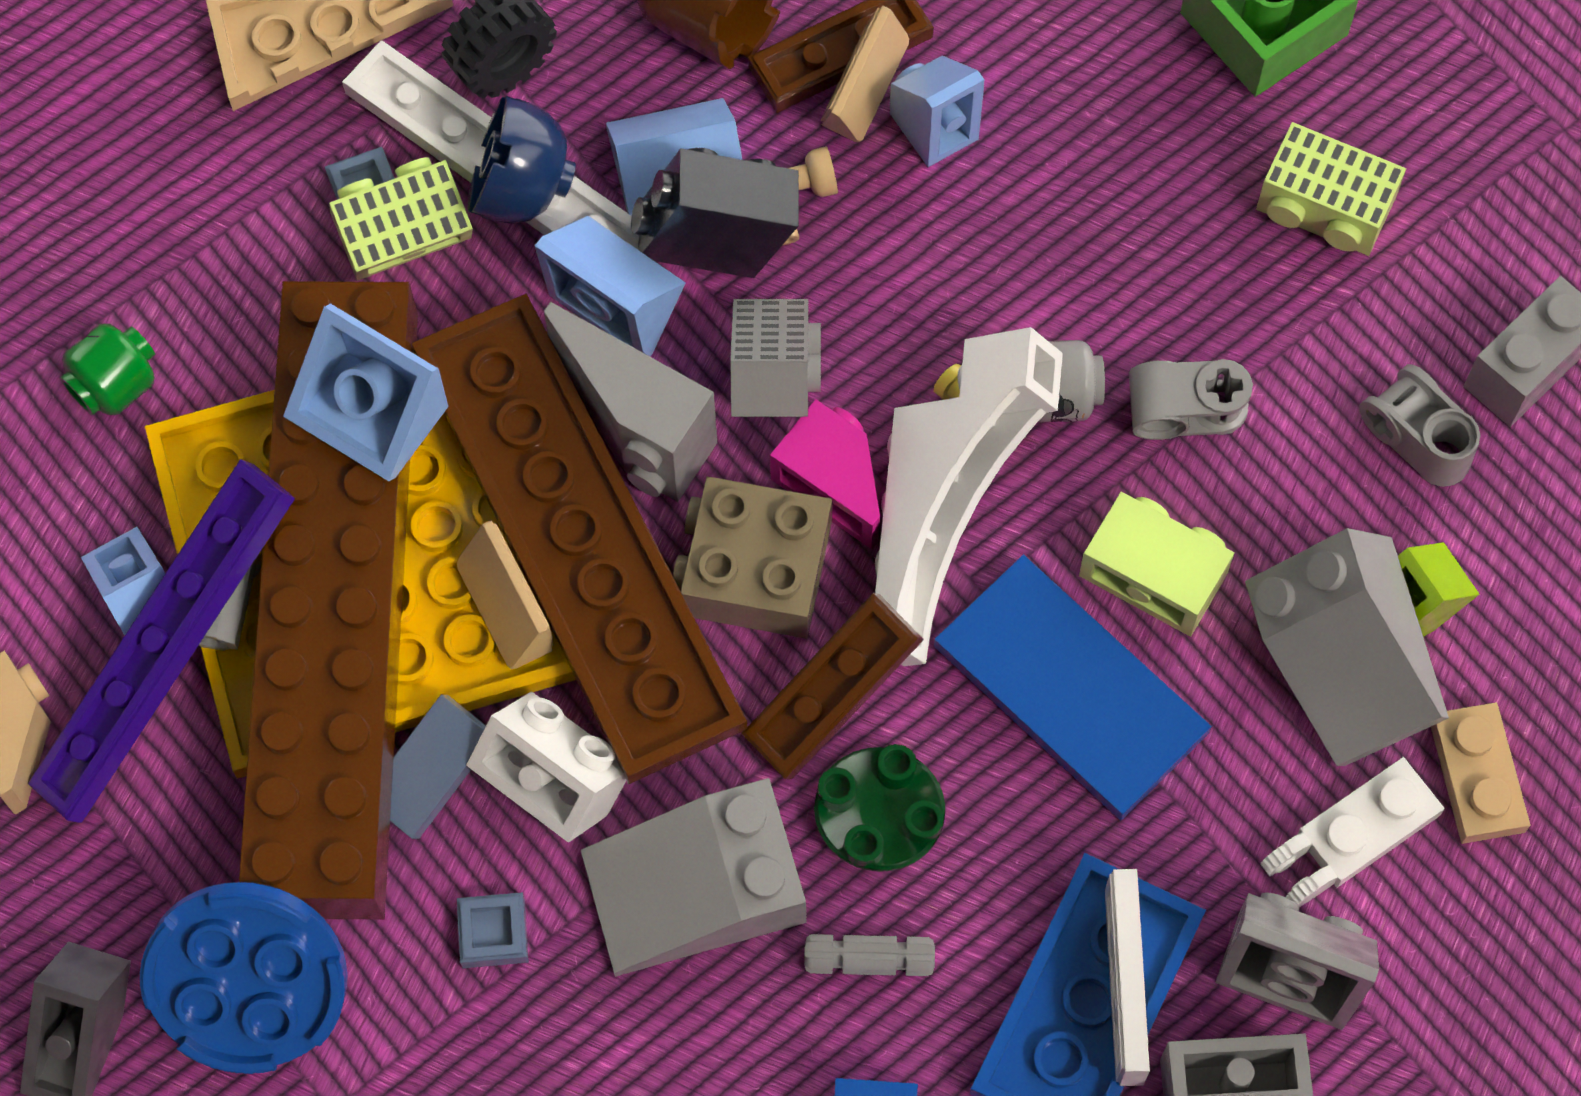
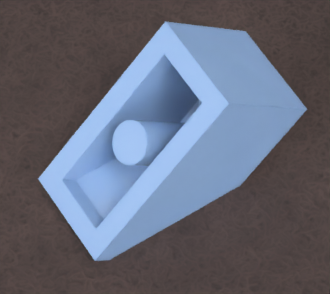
M940 56L926 65L922 63L914 64L902 71L895 81L891 83L890 115L927 167L979 140L985 79L978 70L945 56Z
M138 527L81 557L124 635L165 575L162 566Z

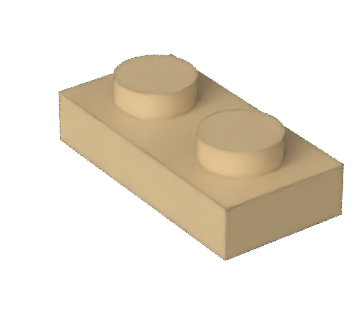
M1497 702L1447 711L1449 718L1431 726L1461 844L1525 833L1531 825Z

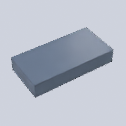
M441 694L393 758L390 821L411 839H419L471 771L466 764L486 727L449 695Z

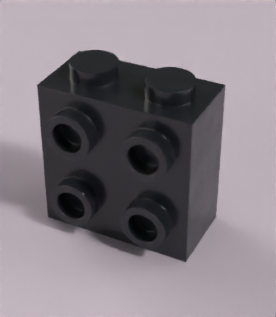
M680 148L664 170H658L653 185L644 198L639 197L634 204L631 230L633 234L639 235L638 250L656 262L755 278L799 227V170L778 167L775 163L766 159H750L746 161L719 156L715 151L707 148H691L688 150Z

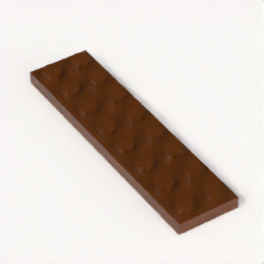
M527 293L413 342L414 354L439 369L449 406L444 415L608 744H610L615 753V758L624 773L628 785L747 730V719Z

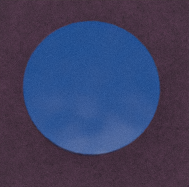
M245 882L209 886L187 895L174 904L161 917L153 929L145 948L140 968V989L145 1008L151 1010L162 1029L178 1043L176 1049L194 1061L208 1067L226 1072L245 1074L275 1071L277 1065L296 1059L317 1045L320 1047L329 1037L340 1017L348 981L346 959L342 946L330 925L315 909L303 900L278 888Z

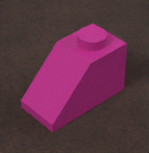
M815 399L808 408V417H800L770 454L771 480L786 491L831 498L832 522L872 549L879 541L880 512L867 433L864 432L861 423L848 411L840 407H834L831 410Z

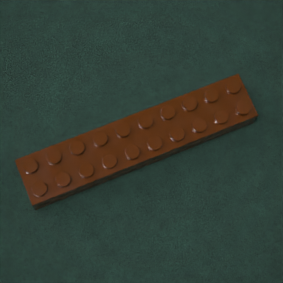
M282 281L268 476L294 496L295 500L263 547L239 882L267 885L290 893L315 909L324 919L385 920L410 459L396 478L387 481L283 417L324 306L329 304L336 306L413 354L412 343L417 341L418 313L409 282Z

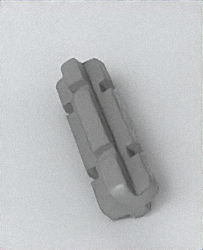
M811 934L807 936L805 941L804 965L806 971L816 974H832L833 968H843L842 974L896 975V970H906V976H929L933 973L935 967V945L933 939L929 937H907L906 942H897V936L843 935V941H833V935Z

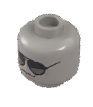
M1048 341L1063 353L1058 411L1046 413L1038 422L1087 420L1094 409V405H1103L1105 372L1103 356L1093 355L1092 349L1085 341Z

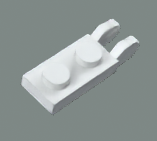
M1403 757L1300 828L1296 836L1269 854L1261 862V866L1269 876H1273L1275 873H1281L1289 868L1298 858L1309 851L1321 869L1310 877H1305L1297 882L1286 896V898L1294 901L1301 907L1333 884L1337 888L1434 821L1442 814L1445 808Z

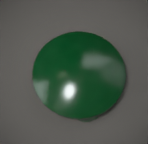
M893 744L885 748L874 747L852 752L838 760L830 769L825 771L819 779L815 796L814 814L816 825L823 841L835 855L857 868L884 872L907 867L920 860L933 848L944 825L945 800L936 777L921 761L916 759L913 751L904 745Z

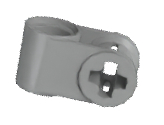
M1224 359L1179 363L1151 361L1139 364L1131 368L1129 372L1133 433L1140 438L1149 440L1171 439L1178 436L1224 435L1233 433L1242 426L1247 418L1248 402L1251 398L1253 387L1251 376L1242 365L1235 361ZM1220 374L1224 375L1223 380H1218ZM1215 392H1224L1228 403L1219 402V397ZM1226 416V419L1222 421L1220 417Z
M1407 364L1397 373V381L1378 397H1367L1359 405L1362 419L1370 431L1383 443L1391 446L1430 484L1442 487L1455 485L1468 474L1481 436L1479 427L1475 420L1454 403L1438 387L1430 375L1420 367ZM1434 443H1451L1460 452L1456 454L1444 453L1437 449Z

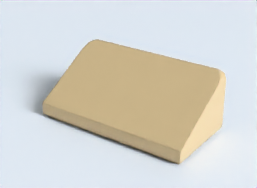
M882 5L881 8L876 9L868 20L821 118V121H823L822 126L854 142H861L864 139L909 45L908 34L891 9Z
M492 521L482 524L460 555L457 569L506 665L510 669H516L553 651L554 643L551 630L497 524H493Z

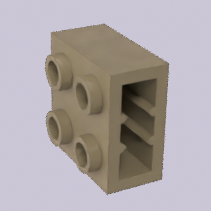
M707 476L702 498L692 496L688 506L685 534L693 535L689 556L678 555L673 573V578L693 617L808 639L832 525V499Z

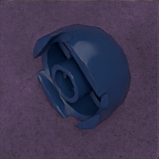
M502 97L493 112L481 145L486 147L481 167L475 165L468 197V211L481 215L482 218L515 224L531 221L545 212L554 195L565 198L573 181L576 163L566 160L567 139L560 124L546 110L518 98Z

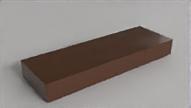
M865 0L749 56L748 68L776 113H779L839 83L868 20L876 9L881 8L882 5L891 9L908 34L909 45L906 51L933 38L934 27L917 0Z
M872 593L751 722L747 730L741 734L784 779H793L924 639L880 594Z

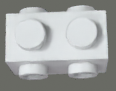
M532 691L491 715L466 764L475 773L568 843L608 815L626 782L624 773L615 758V753L610 744L601 738L591 736L564 716L562 710L555 703L540 698Z

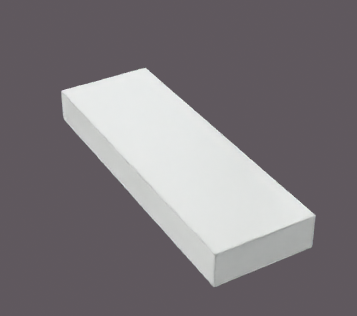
M1137 869L1113 870L1112 874L1109 875L1105 888L1116 1082H1119V1086H1143L1150 1072L1138 875Z

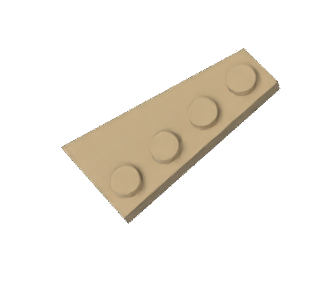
M206 0L228 98L233 111L453 6L452 0Z

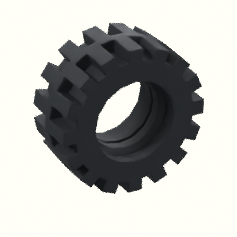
M474 0L475 5L470 9L465 7L459 13L462 17L459 22H452L448 28L451 36L443 39L442 46L445 49L442 52L443 59L459 79L478 97L485 98L487 95L491 98L499 97L503 89L506 93L516 89L518 81L526 82L531 77L530 72L534 68L539 69L545 62L542 58L543 55L551 53L554 47L551 40L557 36V31L554 28L556 25L535 0Z

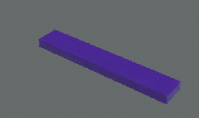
M242 459L239 460L28 782L66 820L78 823L83 822L295 500L294 496L254 464Z

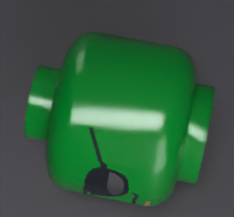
M99 324L64 353L62 363L65 373L59 378L71 396L90 415H94L98 411L107 415H118L154 384V372L148 361L156 354L146 339L132 326L125 332H122L111 324Z

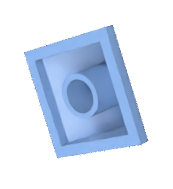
M723 98L606 123L626 210L631 216L636 200L639 197L644 198L652 187L658 170H664L680 148L686 150L691 148H707L715 151L719 156L742 160L736 122Z
M589 216L542 236L535 244V249L549 296L590 324L651 356L686 282Z
M329 304L323 308L283 417L387 481H391L396 478L449 406L437 367L336 306Z

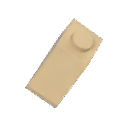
M3 651L0 653V797L16 815L27 808L32 787L28 782L38 769L51 721L39 703L50 695L29 663L17 669L7 653Z

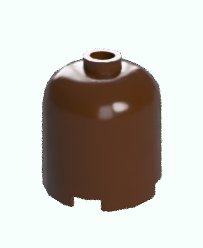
M637 0L643 17L652 25L728 69L734 67V59L737 56L742 55L748 58L757 53L769 37L780 15V10L771 6L773 0Z

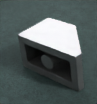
M68 941L36 978L33 986L20 1094L27 1096L93 1095L123 1017L131 960Z

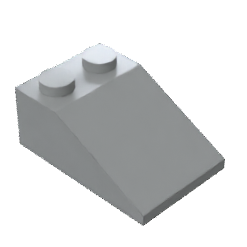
M550 302L544 310L548 336L598 433L624 472L627 473L629 481L635 487L650 496L658 497L662 493L678 502L717 444L714 392Z
M1347 528L1245 581L1262 640L1336 766H1346L1449 718L1392 537Z
M769 778L703 796L581 849L615 977L806 923L805 896Z
M1248 893L1239 912L1215 983L1343 1030L1375 983L1379 971L1377 940L1362 935L1363 929L1349 920L1327 916L1323 921L1299 912V905L1284 896L1274 893H1262L1258 897Z

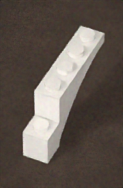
M1031 327L965 339L963 363L958 371L959 397L894 408L892 434L889 436L887 443L889 456L887 484L881 501L883 522L880 550L875 558L877 574L875 593L880 594L924 639L903 661L902 666L926 664L932 621L943 580L959 539L981 497L1004 462L1034 425L1046 413L1058 411L1063 353Z

